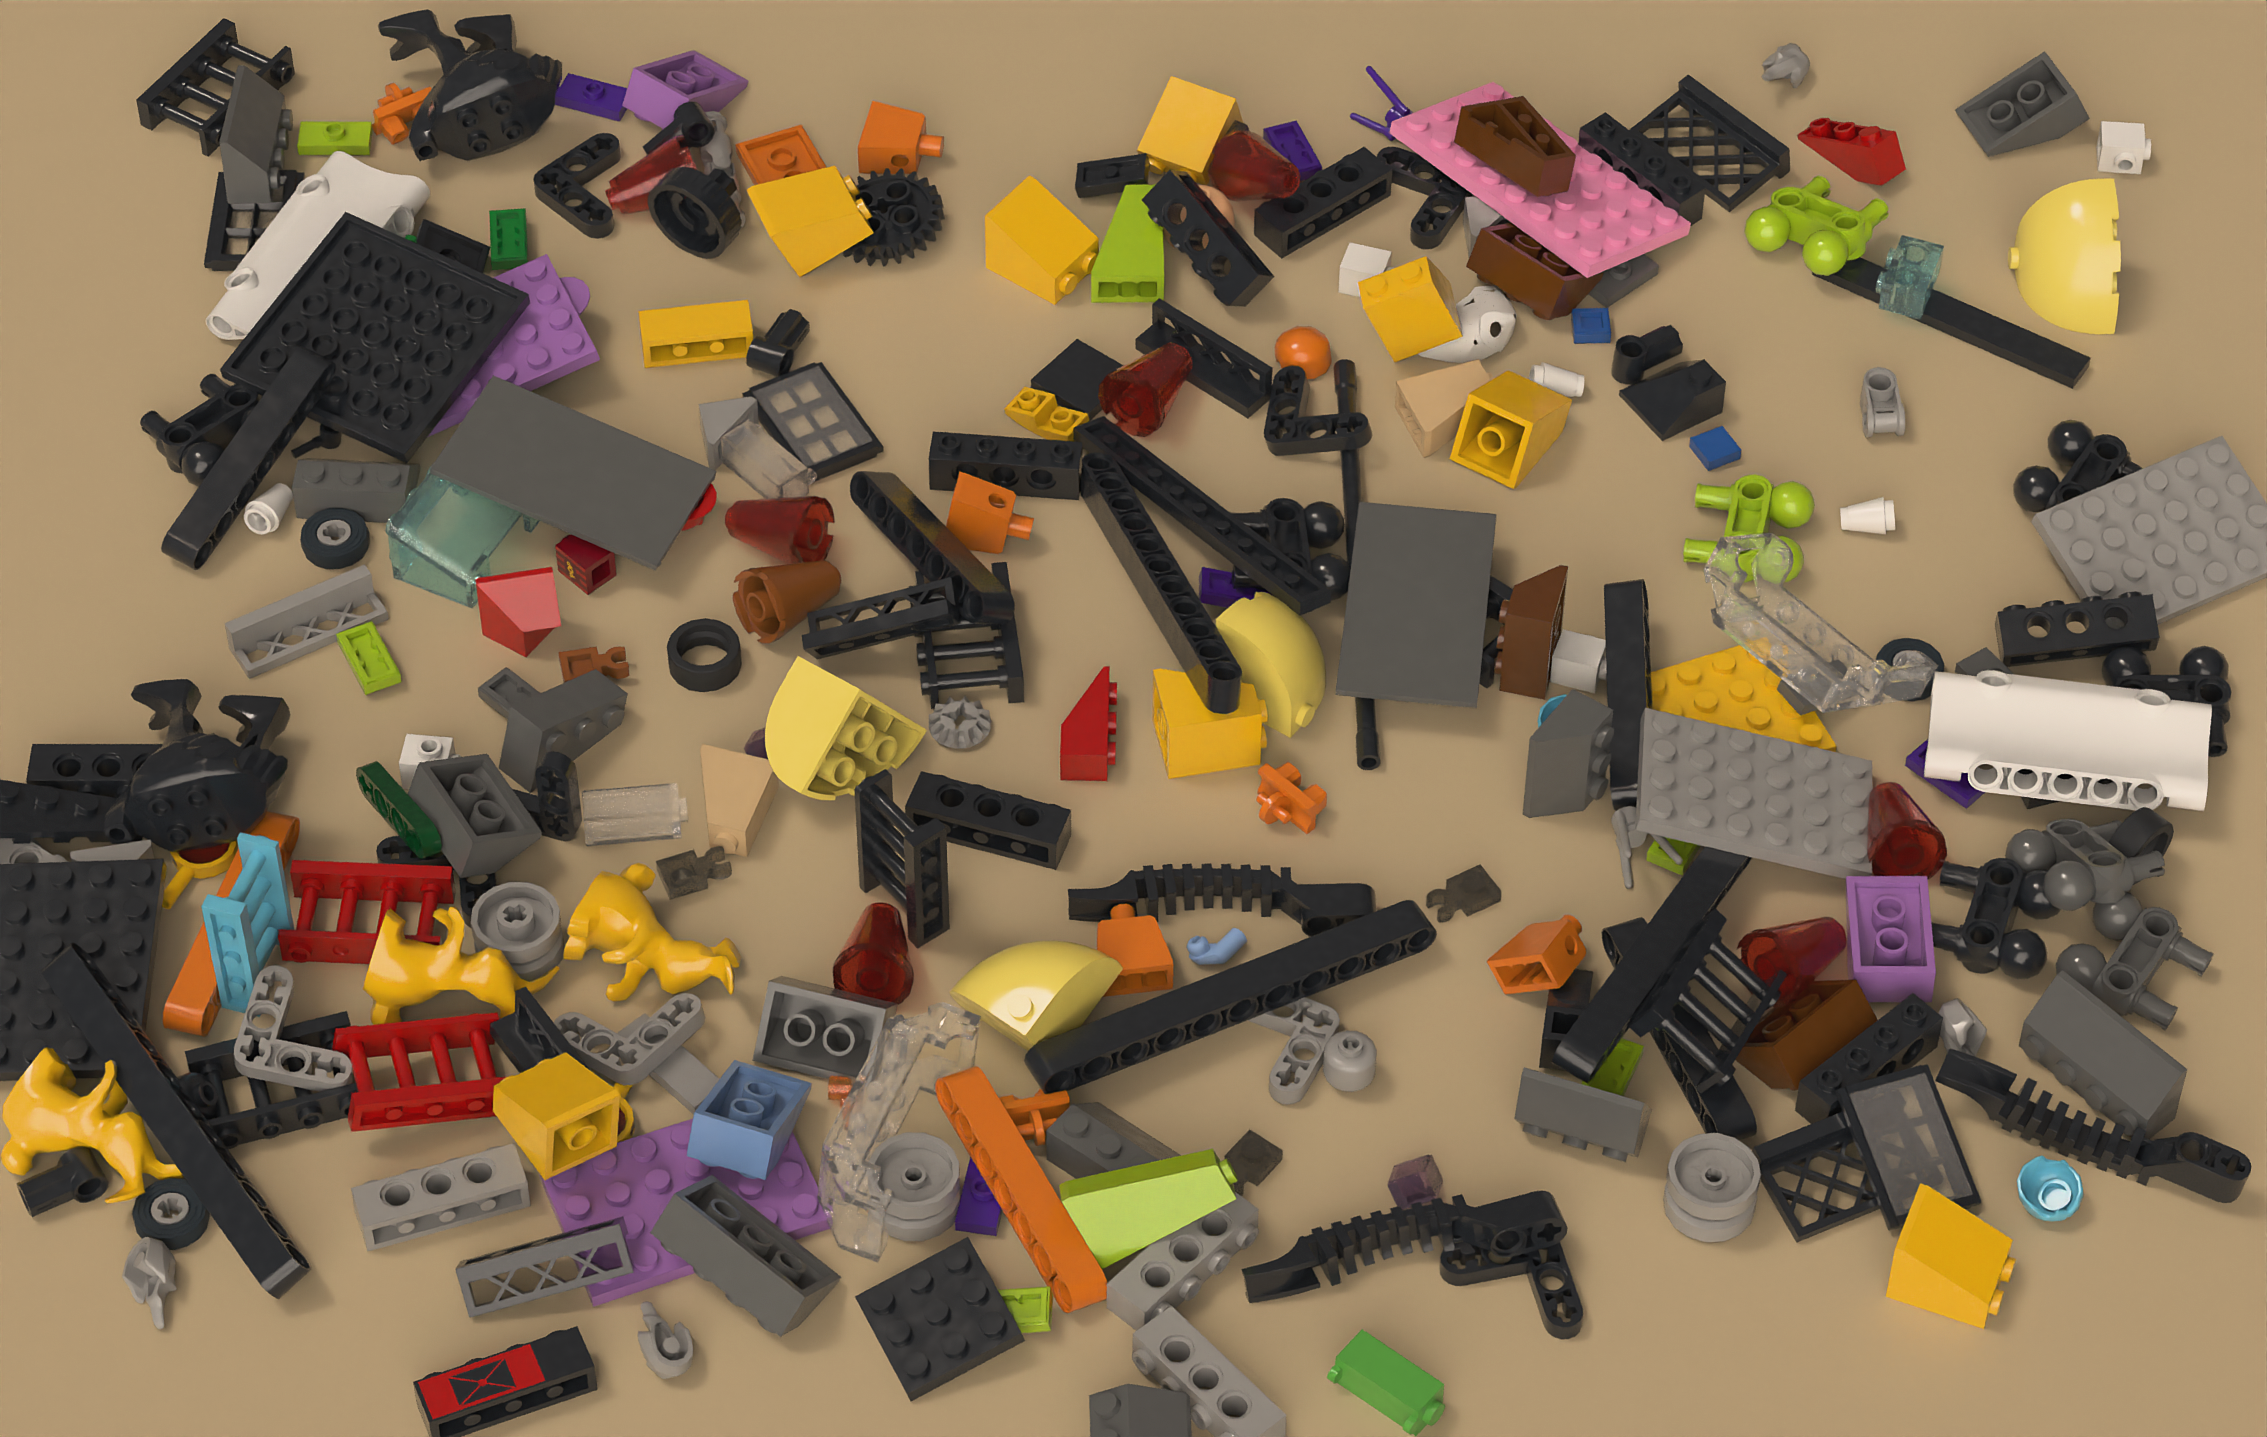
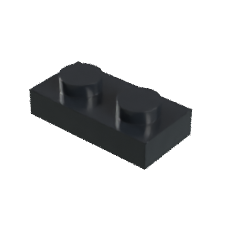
M1147 153L1077 163L1075 190L1078 198L1120 193L1124 191L1126 185H1148L1150 162Z

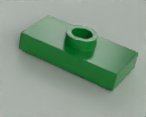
M526 208L489 211L492 270L514 269L527 263Z

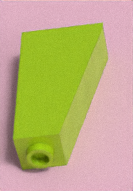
M1156 184L1125 186L1091 271V303L1156 302L1159 298L1164 301L1163 227L1156 224L1149 217V208L1142 201Z
M1208 1149L1068 1180L1060 1184L1059 1187L1064 1207L1101 1269H1104L1236 1200L1233 1184L1238 1181V1177L1227 1158L1220 1161L1214 1149Z

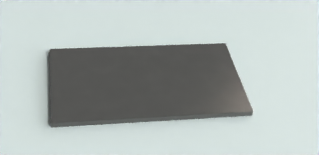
M494 375L488 381V384L430 468V473L655 571L661 565L662 560L716 476V471Z
M1359 502L1335 695L1477 708L1497 514Z

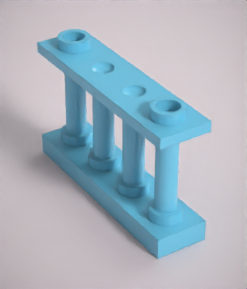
M240 832L237 842L243 869L228 897L222 898L208 894L201 907L222 1008L245 1013L256 977L264 969L275 945H279V929H295L279 842L265 836H254Z

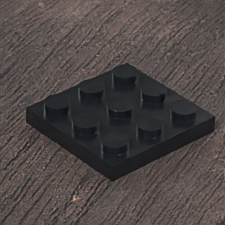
M968 1237L855 1296L910 1401L923 1396L1025 1341Z

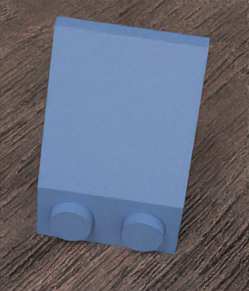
M734 1060L694 1112L686 1156L698 1159L707 1166H721L737 1171L746 1178L766 1180L783 1153L811 1091L812 1083Z

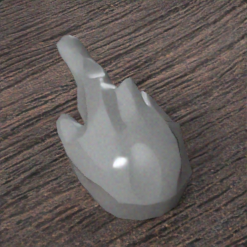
M1794 43L1780 46L1775 53L1763 62L1762 66L1765 72L1762 74V79L1767 82L1781 78L1790 79L1793 88H1797L1809 70L1810 60L1801 51V48Z
M1959 998L1943 1003L1938 1014L1943 1017L1940 1037L1943 1039L1947 1053L1949 1049H1954L1976 1057L1986 1036V1027Z
M144 1237L130 1251L125 1262L122 1277L138 1303L142 1304L146 1296L154 1325L157 1329H162L165 1324L163 1313L165 1298L168 1292L177 1290L174 1280L175 1258L163 1241Z
M648 1301L643 1302L640 1305L643 1312L642 1319L649 1331H638L637 1337L641 1351L647 1361L646 1365L662 1379H669L685 1373L691 1367L693 1357V1345L689 1329L681 1322H678L674 1325V1334H672L668 1323L657 1314L653 1304Z

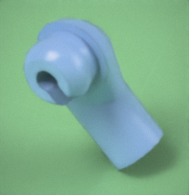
M1232 928L1218 943H1208L1206 937L1195 936L1187 943L1189 958L1199 965L1224 964L1247 942L1244 933L1237 928Z

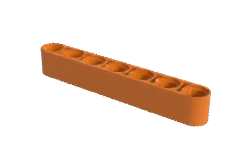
M267 811L263 820L250 834L265 836L279 842L284 870L298 841L300 820L298 817ZM239 848L216 896L225 898L229 896L243 869ZM203 922L168 996L162 1021L166 1029L205 1037L211 1030L222 1005L205 922Z
M974 1066L938 1078L935 1083V1091L941 1108L1046 1285L1051 1287L1053 1297L1060 1308L1066 1313H1071L1106 1300L1108 1282L1104 1272L984 1072L979 1067Z

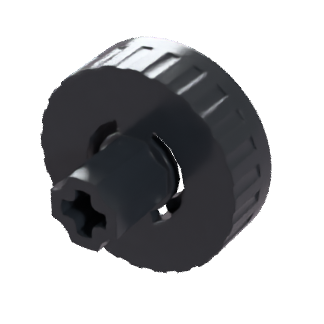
M689 167L672 168L653 187L648 195L649 211L658 228L677 247L694 256L705 259L718 257L739 235L742 228L740 212L731 198L737 190L734 179L729 177L724 170L714 168L709 175H705L701 171Z

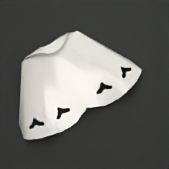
M1496 286L1475 287L1467 297L1456 304L1463 337L1421 352L1419 355L1445 362L1466 363L1477 359L1482 360L1498 351L1501 352L1513 334L1517 318L1510 299ZM1493 289H1496L1494 292H1491V291H1483V290H1493ZM1493 322H1498L1501 325V332L1496 337H1493L1490 333V326Z

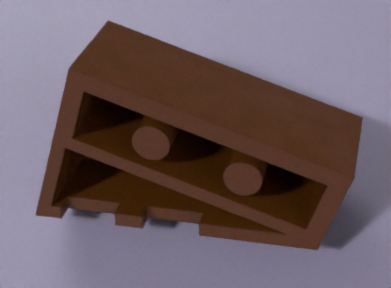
M1524 96L1461 106L1454 143L1537 197L1550 196L1569 190L1576 155Z

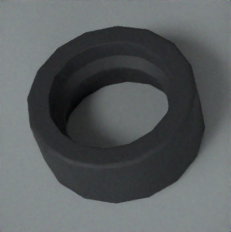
M703 618L684 623L670 635L667 643L670 675L677 684L688 690L698 692L716 691L729 685L739 674L742 665L739 637L731 626L719 620ZM703 645L716 646L727 653L722 660L709 665H695L682 659L686 651Z
M2142 807L2124 820L2108 843L2127 858L2148 854L2156 850L2164 856L2172 841L2174 829L2170 822L2152 809Z

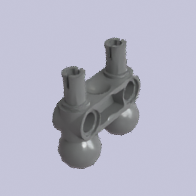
M2074 819L2055 820L2050 822L2046 826V830L2042 832L2035 829H2025L2015 834L2008 842L2005 858L2015 861L2022 870L2026 871V874L2034 870L2047 869L2048 872L2043 883L2045 896L2052 906L2064 911H2075L2085 906L2089 901L2100 904L2116 903L2121 901L2125 893L2131 890L2134 882L2155 876H2163L2165 873V869L2162 868V866H2165L2164 858L2159 851L2156 850L2148 854L2127 858L2108 843L2117 828L2122 824L2120 820L2088 827L2085 823Z
M2126 892L2122 900L2116 903H2095L2093 922L2096 930L2105 938L2116 941L2122 940V942L2108 962H2106L2104 954L2095 946L2085 943L2072 944L2059 955L2056 962V974L2063 970L2120 1016L2136 1013L2166 1030L2172 1022L2178 1007L2165 1002L2147 991L2148 984L2164 960L2168 961L2169 959L2186 966L2202 976L2208 968L2214 953L2208 952L2192 943V941L2182 937V928L2178 926L2177 919L2168 910L2160 907L2145 908L2143 910L2140 901L2129 892Z

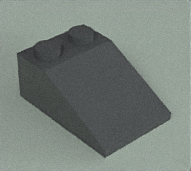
M2045 51L1955 109L1957 115L1988 157L2059 139L2090 119L2077 93Z

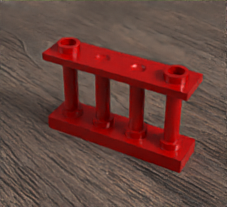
M292 860L290 875L294 897L301 898L296 930L279 929L278 931L282 961L370 964L385 914L390 908L396 913L398 902L422 903L417 934L404 935L405 938L437 946L441 945V936H433L436 919L433 917V914L437 910L439 903L454 904L456 888L452 866ZM319 898L342 899L336 932L312 931ZM358 900L382 901L376 933L352 932Z
M498 1012L336 1028L332 1051L343 1053L350 1059L358 1092L351 1094L348 1113L350 1131L356 1132L496 1117L493 1112L494 1085L506 1078L497 1077L489 1045H495V1040L490 1035V1023L499 1020ZM472 1047L481 1079L458 1082L448 1049ZM432 1051L440 1084L416 1086L408 1054ZM391 1055L399 1088L375 1090L367 1058Z

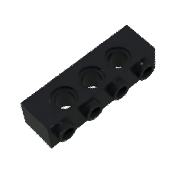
M1605 112L1580 128L1579 146L1589 153L1601 157L1603 161L1613 167L1614 171L1625 174L1627 178L1638 185V188L1650 192L1652 196L1661 201L1663 206L1674 209L1678 216H1682L1691 223L1690 226L1702 219L1706 188Z
M1362 147L1257 207L1254 210V236L1282 259L1391 196L1392 169L1366 147Z
M1170 169L1142 199L1149 208V217L1171 235L1169 239L1173 246L1189 256L1193 261L1191 266L1200 277L1209 280L1215 288L1213 291L1215 296L1223 304L1246 307L1275 277L1187 171ZM1185 207L1187 215L1182 222L1180 213L1182 208ZM1205 233H1207L1209 238V242L1206 248H1204L1202 244V239ZM1227 259H1229L1231 264V269L1228 275H1226L1224 271V265Z
M933 431L928 458L930 490L954 491L959 472H963L1014 491L1016 496L1079 500L1083 442Z
M2137 591L2126 592L2119 595L2118 598L2105 600L2101 596H2090L2081 599L2079 603L2065 604L2061 600H2053L2043 603L2041 607L2026 608L2024 605H2011L2005 607L2003 611L1997 612L1995 621L2000 661L2006 667L2107 656L2115 648L2124 646L2137 648L2141 652L2154 651L2160 638L2153 594L2142 595L2141 592ZM2110 617H2116L2125 626L2120 629H2113L2106 624L2105 620ZM2070 622H2079L2085 627L2086 631L2073 633L2066 625ZM2040 626L2046 630L2047 635L2042 638L2034 637L2028 632V628Z
M32 744L26 782L32 785L118 798L130 785L132 776L163 744Z
M921 771L905 805V814L917 826H923L937 818L946 827L947 842L1054 870L1057 869L1071 837L1070 809L1056 804H1047L1024 798L1018 794H1008L989 789L979 784H970L950 779L944 775H935Z
M1912 993L1800 1080L1795 1111L1810 1124L1843 1112L1835 1093L1837 1089L1913 1067L1938 1047L1943 1017ZM1876 1095L1862 1098L1863 1102L1870 1101Z

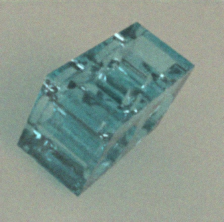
M1902 235L1897 248L1890 247L1885 263V269L1888 270L1887 272H1880L1876 283L1875 292L1881 294L1878 309L1921 320L1940 273L1944 246Z

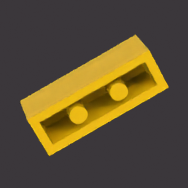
M748 300L638 311L645 368L746 358L749 346L753 341Z

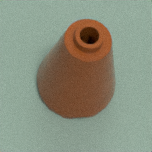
M825 560L744 570L734 580V583L739 581L738 591L733 592V603L737 616L748 633L755 631L761 637L757 641L760 643L775 642L808 618L807 613L817 611L839 594L841 585L840 572L835 566Z

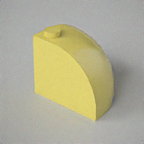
M2114 178L2088 179L2069 183L2041 197L2027 210L2021 219L2016 234L2015 246L2009 247L2008 250L2009 269L2015 270L2018 289L2027 305L2046 321L2070 331L2086 334H2114L2119 303V293L2116 292V272H2120L2121 251L2120 241H2116V220L2119 219Z
M1256 592L1252 600L1245 597L1239 599L1216 619V628L1242 670L1241 682L1254 684L1258 700H1265L1268 722L1264 724L1291 738L1300 727H1306L1311 722L1315 710L1320 705L1325 693L1326 668L1320 643L1308 622L1278 598L1265 592Z
M797 656L770 707L765 729V747L769 763L783 783L810 798L835 800L836 796L848 793L855 796V787L865 778L874 776L884 769L888 770L891 766L895 769L899 768L917 747L927 730L859 688Z
M1035 941L1009 947L981 961L970 969L949 993L957 1004L1029 1051L1034 1045L1081 1027L1123 970V967L1114 958L1085 945L1065 941Z

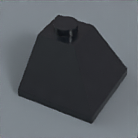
M1705 359L1679 362L1621 389L1619 396L1660 440L1664 441L1723 412L1726 381Z

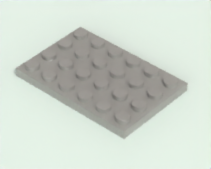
M2223 436L2214 438L2034 515L2031 521L2080 599L2090 596H2101L2103 600L2114 599L2123 593L2133 591L2141 592L2142 595L2153 594L2158 625L2267 578V503ZM2110 617L2105 620L2106 624L2113 629H2120L2125 626L2116 617Z
M1645 708L1640 721L1635 830L1846 879V876H1871L1872 761Z

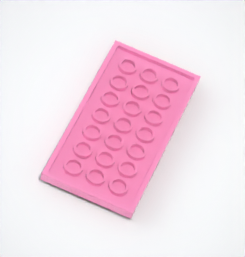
M1494 82L1391 122L1389 133L1586 278L1689 234L1691 225L1689 221L1682 216H1678L1674 209L1663 206V203L1652 196L1650 192L1638 188V185L1627 178L1625 174L1614 171L1613 167L1603 161L1601 157L1591 154L1579 146L1576 139L1568 136L1545 118L1543 119L1576 155L1567 192L1537 197L1454 143L1461 106L1514 97Z

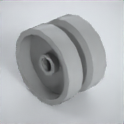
M508 882L491 888L479 897L472 908L471 915L475 953L487 946L501 950L519 977L528 982L536 980L560 964L564 952L560 909L555 897L546 889L529 882Z
M906 1132L890 1137L879 1145L868 1161L867 1176L869 1211L875 1224L887 1235L903 1241H925L940 1236L954 1224L960 1205V1168L954 1150L941 1138L927 1133Z
M1698 1134L1683 1140L1672 1152L1667 1168V1183L1663 1198L1665 1214L1673 1226L1689 1238L1704 1242H1721L1740 1235L1751 1224L1756 1209L1757 1192L1761 1178L1758 1159L1748 1146L1734 1137L1723 1134Z

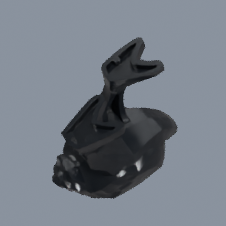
M428 9L395 16L378 24V29L382 36L397 40L390 49L392 61L405 59L420 50L429 48L435 53L441 63L444 75L438 80L421 104L413 120L409 135L411 147L419 161L435 158L438 155V150L444 151L456 158L470 161L503 152L537 134L553 112L555 96L562 80V62L553 60L547 55L541 56L536 53L529 59L517 53L515 22L511 14L470 17L457 21L454 27L458 35L475 41L467 50L460 39L441 32L436 15Z
M174 679L135 685L131 693L132 698L155 711L150 718L149 729L162 730L167 726L169 728L163 746L146 759L132 776L130 785L119 795L106 813L103 830L112 844L129 843L139 835L148 840L151 839L152 843L165 850L180 852L207 849L237 840L240 832L250 835L265 817L269 805L276 799L280 785L285 779V771L288 769V759L283 755L277 756L269 750L275 738L286 729L290 720V710L284 699L253 695H229L221 699L218 706L220 711L243 724L239 728L236 741L242 743L239 747L227 738L219 737L214 733H203L201 725L193 716L202 695L192 681L188 679Z

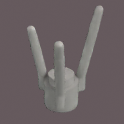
M1632 806L1623 807L1615 811L1611 818V823L1617 837L1616 843L1620 853L1624 884L1627 889L1633 886L1629 860L1632 854L1631 848L1642 845L1647 834H1650L1635 830L1636 807ZM1650 834L1676 864H1682L1683 859L1665 837Z

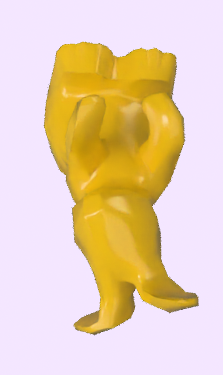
M636 863L624 869L620 875L606 871L599 873L571 916L567 929V934L570 937L566 943L563 956L564 960L581 961L587 951L595 948L605 952L601 955L605 963H626L624 978L620 983L609 984L605 995L608 1000L614 1002L626 1000L636 991L645 973L652 968L657 975L662 990L671 994L688 991L702 984L711 976L720 978L730 995L734 993L735 973L733 968H739L741 956L735 944L729 938L725 937L716 947H708L692 940L673 939L658 922L649 901L643 891L648 890L652 886L656 877L655 873L648 866Z
M450 906L448 911L439 908L433 914V917L445 924L448 929L447 939L444 944L437 946L406 939L403 932L406 921L390 908V910H387L363 990L373 999V1005L370 1010V1020L373 1025L403 1022L400 1016V1008L421 1004L446 990H467L478 999L497 1006L500 1009L501 1019L515 1012V991L527 987L532 995L549 983L560 968L555 966L536 980L528 982L519 977L503 952L499 949L487 946L479 952L469 955L461 952L464 939V920L460 911L453 906Z
M46 1047L37 1055L16 1082L3 1104L2 1119L9 1129L11 1138L4 1145L1 1160L4 1167L12 1174L24 1176L33 1167L32 1159L35 1154L66 1151L76 1147L94 1148L100 1151L108 1164L121 1174L125 1180L121 1190L105 1199V1203L108 1204L128 1201L145 1193L143 1173L150 1174L159 1180L168 1178L181 1179L184 1177L175 1164L164 1165L157 1159L148 1139L143 1118L132 1111L121 1114L128 1104V1098L116 1081L117 1066L113 1060L105 1063V1074L89 1095L81 1097L72 1092L76 1085V1078L68 1064L61 1060L53 1048L49 1049ZM110 1094V1097H109L108 1101L104 1104L105 1100L107 1099L108 1095Z

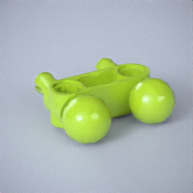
M1818 175L1801 189L1784 187L1774 191L1771 195V204L1754 210L1748 217L1744 233L1748 243L1758 251H1775L1780 249L1788 239L1804 245L1802 257L1806 267L1815 274L1829 276L1839 272L1847 260L1863 256L1866 252V243L1872 238V229L1888 217V206L1883 200L1875 198L1862 210L1856 211L1825 199L1831 193V190H1828L1831 188L1830 183L1826 178Z
M1760 475L1741 477L1731 487L1697 484L1695 508L1728 510V518L1724 537L1720 541L1686 538L1683 552L1684 562L1717 565V569H1720V572L1724 573L1727 578L1739 583L1754 580L1761 574L1766 580L1780 584L1789 582L1799 575L1804 564V555L1801 547L1793 539L1783 535L1771 537L1768 540L1767 537L1771 519L1777 525L1787 529L1800 527L1809 521L1814 512L1815 504L1812 493L1806 486L1790 481L1774 487V484H1771L1768 479Z

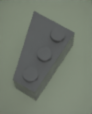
M595 669L510 707L499 769L529 793L537 789L536 768L544 754L551 751L559 752L574 761L622 724L628 693Z

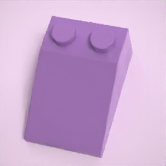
M692 50L633 68L622 106L634 112L635 117L638 119L652 122L663 130L674 121L673 115L675 110L683 103L697 102L705 112H719L747 87L748 80Z
M1846 876L1848 980H1857L1868 1002H1902L1912 993L1924 1002H1932L1936 968L1927 876Z

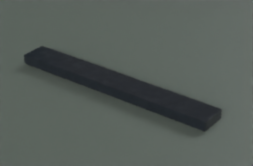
M1861 257L1847 260L1839 272L1829 276L1818 275L1812 272V275L2072 389L2090 365L2091 357Z

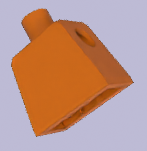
M872 101L858 144L859 173L871 174V171H875L876 174H883L886 168H889L891 174H896L900 168L904 170L905 174L917 172L922 155L942 157L944 136L926 133V117L923 113Z
M959 472L946 527L968 550L999 554L1003 551L1007 535L1029 540L1034 518L1012 513L1016 500L1014 491Z
M1119 904L1113 907L1110 912L1111 919L1102 920L1098 923L1097 950L1117 960L1123 967V970L1103 997L1173 989V959L1156 918L1151 915L1136 917L1133 906L1129 904Z
M1564 915L1560 920L1533 923L1526 926L1487 960V963L1504 994L1560 988L1586 956V948L1579 937V934L1582 932V926L1572 915Z

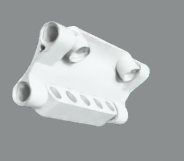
M333 152L317 174L305 178L298 184L296 191L234 272L226 278L224 286L227 292L206 318L208 329L221 339H244L345 212L403 238L406 235H411L414 230V217L430 197L429 187L418 177L380 171L360 162L345 152Z
M1995 670L1981 671L1977 676L1935 671L1931 692L1930 724L1924 777L1960 782L1963 772L1968 773V781L1971 786L1982 792L2128 810H2138L2142 807L2153 810L2162 803L2164 797H2167V807L2204 811L2208 788V750L2212 705L2171 700L2167 694L2153 689L2139 690L2005 674ZM1982 764L1992 765L1993 768L1989 770L1980 769L1978 766ZM2021 769H2030L2033 771V773L2023 775L2018 773L2017 771ZM2070 774L2073 777L2070 779H2060L2057 776ZM2106 778L2111 779L2113 781L2109 784H2101L2097 782L2100 779ZM2144 783L2153 785L2149 789H2141L2137 786Z

